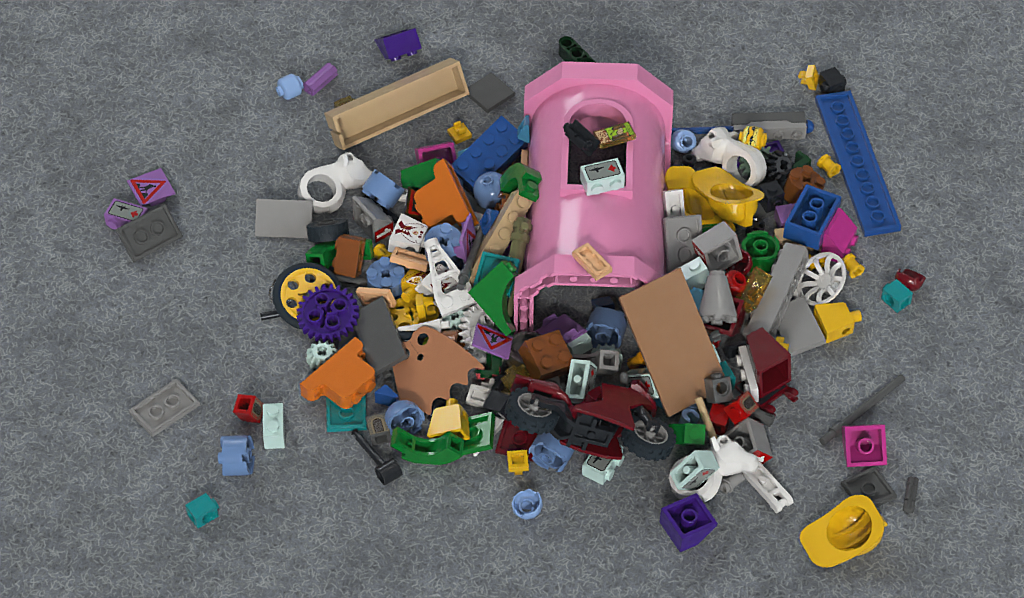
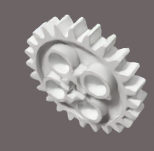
M478 304L468 307V311L463 312L464 317L460 318L463 324L458 325L462 332H459L458 335L463 336V339L460 340V343H465L463 348L465 350L468 349L473 357L485 365L486 351L471 346L476 324L480 323L501 333L503 332Z

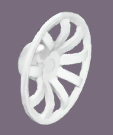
M822 252L811 257L796 287L799 296H804L808 305L811 306L826 304L833 300L842 290L846 280L844 261L838 255L831 252ZM826 257L824 265L825 271L822 269L819 263V259ZM834 258L838 263L830 270V261ZM813 262L819 273L818 275L807 270ZM841 267L842 277L835 276L836 270ZM806 274L815 279V281L802 282L803 275ZM810 286L814 287L810 289L805 295L803 294L802 288ZM818 292L816 301L809 300L812 294ZM823 293L831 295L827 299L822 300Z

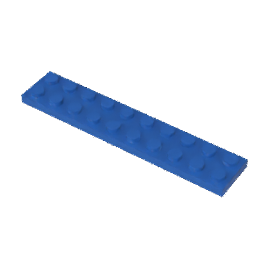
M851 90L816 95L815 102L837 163L841 165L840 171L864 237L901 231L900 221Z

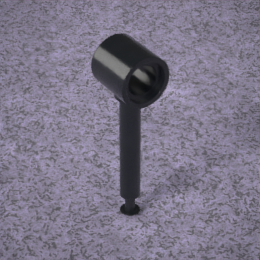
M357 429L352 430L351 435L354 434L356 436V441L378 465L375 467V473L383 485H387L403 475L401 467L394 458L384 461L363 435L357 433Z

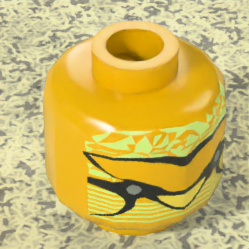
M747 126L743 132L740 131L739 141L753 146L760 151L762 147L766 146L767 133L761 127Z

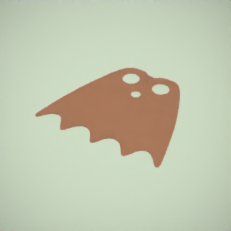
M427 326L418 328L413 332L410 340L403 342L405 349H408L410 352L409 358L393 366L400 400L414 402L428 415L432 413V403L436 398L450 399V388L453 384L468 385V372L470 369H484V366L459 344ZM423 333L427 334L429 337L428 342L425 345H419L417 342L418 336ZM419 354L424 356L421 361L417 359Z

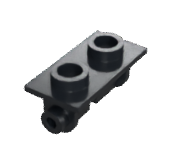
M577 119L573 123H565L563 126L565 135L588 157H591L601 141Z

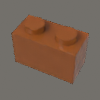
M343 234L336 239L335 249H337L332 263L334 274L352 278L361 275L366 238Z

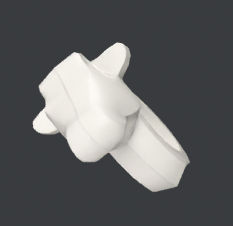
M725 127L711 129L701 139L699 145L691 150V154L695 156L697 162L704 160L722 164V169L749 187L757 186L766 176L767 165L762 153L753 146L737 141L736 139L739 134L735 131L728 132ZM739 156L746 159L750 165L751 173L749 180H745L738 172L737 160Z
M345 152L339 156L335 163L307 171L299 182L298 199L313 201V213L321 214L328 212L331 214L342 205L346 190L363 188L362 186L373 171L369 170L364 162L356 158L351 152ZM314 181L324 182L332 189L333 198L325 202L316 201L309 195L307 185Z
M722 435L717 439L714 436L710 438L711 447L707 451H712L720 468L708 478L703 487L694 491L678 490L669 474L672 492L680 500L697 493L703 503H705L718 492L723 476L741 472H756L759 466L758 458L744 450L737 442L730 440L728 436ZM685 456L679 459L677 462H675L670 472L688 456Z

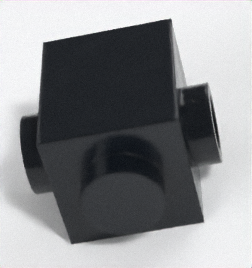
M836 67L819 73L818 84L821 92L830 94L845 91L846 78L840 74Z
M776 180L759 186V190L764 193V198L759 200V203L766 213L774 211L775 206L783 205L785 192Z

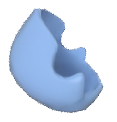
M531 489L518 492L512 500V508L515 515L525 520L538 516L543 507L540 493Z

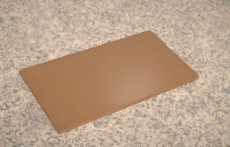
M676 268L618 297L667 417L695 404L694 399L698 397L706 398L704 379L711 378V374L722 373L724 376L681 268ZM718 383L717 386H716L717 392H719V390H720V384H719V383Z

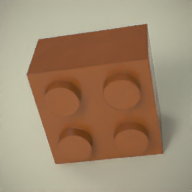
M559 330L525 340L518 350L531 378L544 381L556 376L560 377L569 374L573 357Z

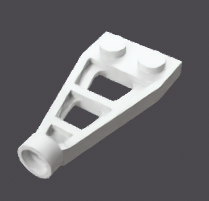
M437 238L425 241L423 245L428 254L434 299L442 318L477 304L468 293L472 289L469 282L466 283L463 290L456 289L446 294L443 293L441 287L442 280L453 277L458 283L460 270L441 248ZM443 260L447 264L449 271L438 275L435 263Z

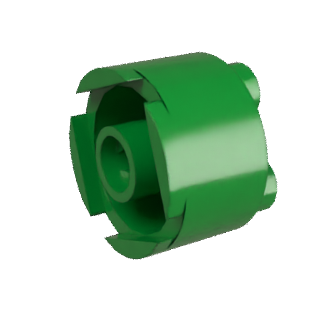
M766 231L750 232L742 241L741 249L748 252L752 257L753 266L750 272L754 274L769 273L773 264H776L778 260L779 241L775 236L768 235Z

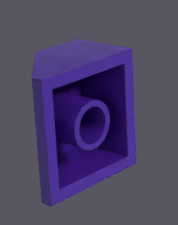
M416 28L405 29L374 40L385 60L390 59L391 62L401 59V55L407 54V56L417 54V50L422 49Z
M697 493L661 508L659 522L679 552L698 545L718 524Z

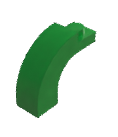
M515 163L500 177V191L511 194V192L519 190L520 196L536 202L539 198L538 184L541 182L542 176L539 171L522 163Z
M366 239L363 260H372L374 258L372 239ZM336 240L322 242L310 248L305 253L306 262L319 264L328 269L332 265L334 257H336Z
M396 427L392 431L390 446L402 452L401 458L409 462L443 465L463 456L464 439L451 432H447L435 439H423Z

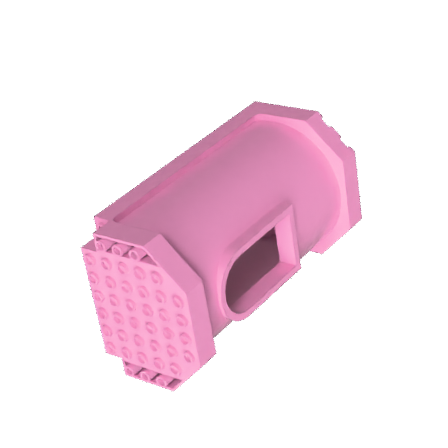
M561 62L525 86L524 117L529 115L530 143L526 149L529 151L528 167L539 171L542 180L538 184L539 198L536 202L532 203L524 217L532 220L531 224L533 226L532 231L529 232L530 241L526 246L523 269L521 274L515 277L514 327L517 330L514 332V335L525 331L534 332V296L539 294V291L544 287L550 288L553 285L637 289L666 274L663 228L665 214L662 191H668L665 183V173L671 167L673 90L639 64ZM577 119L596 137L595 131L615 126L613 128L615 131L619 127L625 128L623 123L629 122L635 135L629 136L628 132L618 137L613 136L614 140H626V179L624 188L587 196L583 185L568 184L569 138L565 135L563 129L565 123L570 124ZM586 243H589L612 266V272L597 281L572 257V251Z

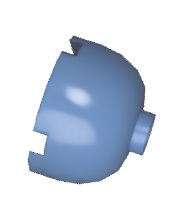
M486 172L475 181L473 191L475 200L480 207L487 210V208H494L496 203H500L501 198H498V195L502 192L500 191V177L502 174Z
M398 400L392 403L385 412V422L391 435L393 429L398 426L405 431L410 430L408 433L416 435L422 429V421L425 422L424 412L414 402L408 400Z

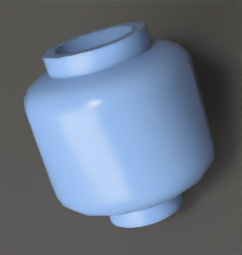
M294 74L286 75L278 79L276 92L279 97L282 96L284 99L290 100L302 93L304 88L303 82L299 76Z
M680 129L671 135V147L676 152L685 154L691 152L696 147V137L689 130Z

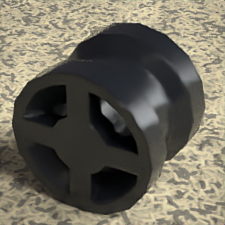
M753 217L752 226L746 227V236L753 231H764L765 222L761 218Z

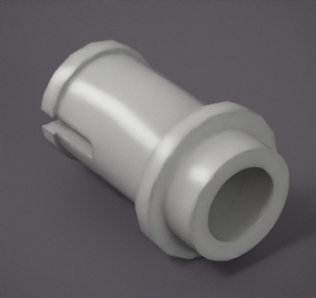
M742 473L731 475L727 479H722L719 488L725 494L728 492L732 493L736 486L745 481V477Z

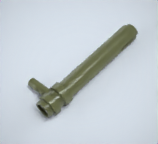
M524 217L516 218V221L513 223L514 232L511 233L510 238L512 242L509 257L520 259L519 275L522 270L526 246L530 241L529 232L532 231L533 226L531 224L532 220ZM514 287L511 298L507 297L509 318H512L514 310Z

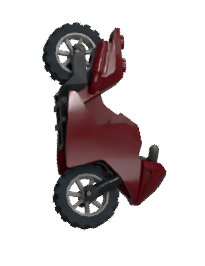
M626 372L620 374V386L602 383L601 386H597L587 392L583 402L574 406L569 396L556 383L516 374L510 388L511 394L505 406L507 419L511 420V424L518 426L520 430H526L530 434L537 433V435L550 432L554 438L559 440L561 445L605 459H622L623 454L617 439L621 437V441H624L623 445L629 448V452L635 453L637 457H643L648 461L665 460L666 457L670 456L676 443V434H674L672 427L670 428L669 424L662 422L660 418H654L657 412L656 402L647 387L640 380H631L628 388V374Z

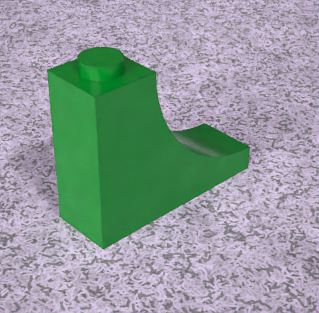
M434 158L401 170L402 188L408 189L410 187L417 191L435 179L434 165L441 159Z
M504 260L493 268L468 293L507 337L517 330L508 315L507 296L510 286L519 274L516 272V266L511 261Z
M669 424V427H672L674 434H676L675 445L704 446L705 424Z

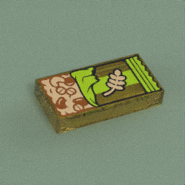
M629 121L593 131V135L601 141L599 144L600 149L636 139V134Z

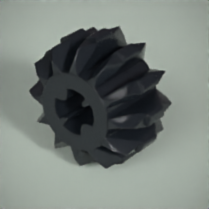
M779 150L769 153L767 155L768 159H765L767 165L766 176L770 177L772 181L782 182L787 179L790 171L793 169L792 166L795 164L791 162L792 156L787 155L785 151Z

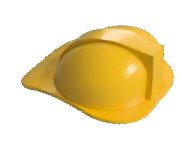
M689 166L669 167L665 173L667 190L683 189L685 216L700 214L702 225L716 224L724 221L711 209L707 197L701 194L693 185L692 176L695 172L693 168Z
M711 167L693 173V185L701 194L707 197L711 209L720 218L743 227L752 226L753 216L758 208V201L764 198L762 191L743 184L729 172L719 167Z
M854 495L846 498L827 514L807 525L800 533V542L815 565L826 568L833 567L872 551L880 543L884 527L888 524L870 498L864 495Z

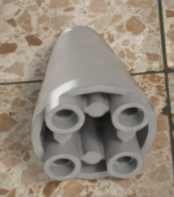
M714 270L709 272L698 311L703 323L711 321V325L715 326L723 325V321H726V323H737V312L725 271Z

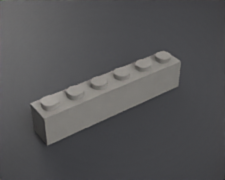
M785 242L783 249L779 250L778 260L771 268L770 278L766 279L764 291L758 296L757 306L751 312L750 322L744 327L743 336H745V340L747 335L761 327L774 338L809 260L807 247Z

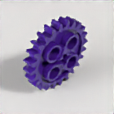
M323 284L321 290L317 286L315 287L316 292L313 293L309 290V297L302 296L304 302L298 303L300 308L296 310L298 314L296 317L299 322V328H303V334L308 333L309 339L315 336L316 342L321 338L323 343L327 339L334 343V338L337 337L341 341V335L348 337L347 331L353 332L352 325H358L356 319H359V306L357 305V300L353 299V294H348L347 288L341 291L340 285L334 289L333 284H330L329 288H326ZM315 317H319L318 320H315V321L312 320V319L315 318ZM332 323H337L335 326H329Z

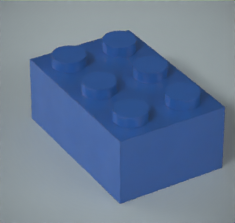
M806 184L785 222L783 238L819 250L823 242L824 232L837 209L840 208L841 196Z

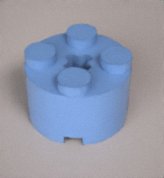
M374 169L362 186L363 193L373 200L377 197L378 200L376 202L388 210L395 206L405 191L376 169Z
M443 223L432 227L427 232L424 242L431 238H437L441 248L455 265L461 259L456 257L457 254L454 253L453 248L460 246L461 233L458 229L449 223ZM425 250V257L428 261V254ZM443 260L435 263V267L438 264H442L444 267L447 266V264Z
M384 256L368 267L366 272L367 288L390 289L394 297L402 294L401 279L405 276V270L402 265L392 263L389 257Z
M597 306L592 311L585 329L587 330L586 333L591 337L593 348H597L598 344L604 346L605 343L608 346L614 344L615 348L620 347L627 328V322L624 318L625 314L622 311Z
M550 432L537 435L529 448V454L532 453V460L538 466L547 470L551 467L556 469V472L563 471L575 452L574 449L561 445L559 440L554 438Z
M250 435L221 436L222 452L218 453V463L223 465V476L251 475L255 456H252L251 450L254 449L252 437Z

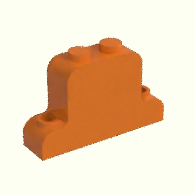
M443 158L434 165L435 179L417 190L414 195L415 208L423 217L421 221L428 228L443 223H449L451 226L457 223L461 227V222H465L467 216L471 213L473 224L476 226L479 222L455 170Z
M354 337L300 383L301 396L308 401H315L321 396H326L339 407L348 409L354 404H358L368 392H372L376 386L375 370L364 361L366 354L363 351L362 341Z

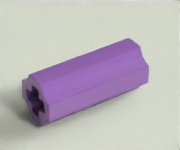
M326 63L303 83L304 91L314 96L338 75V70L334 65Z

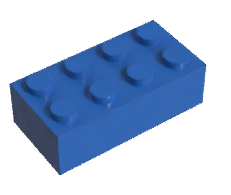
M502 115L451 164L456 175L463 180V185L473 194L474 184L479 176L486 172L502 174L521 155L522 149L526 150L529 147V143L518 139V129Z

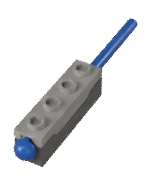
M804 111L734 113L731 117V126H716L725 127L728 132L735 131L740 134V131L743 132L747 126L761 127L767 133V140L776 141L783 139H805L806 133L809 134L814 129L813 122L805 119ZM715 127L672 128L671 135L680 129L689 130L694 134H708Z

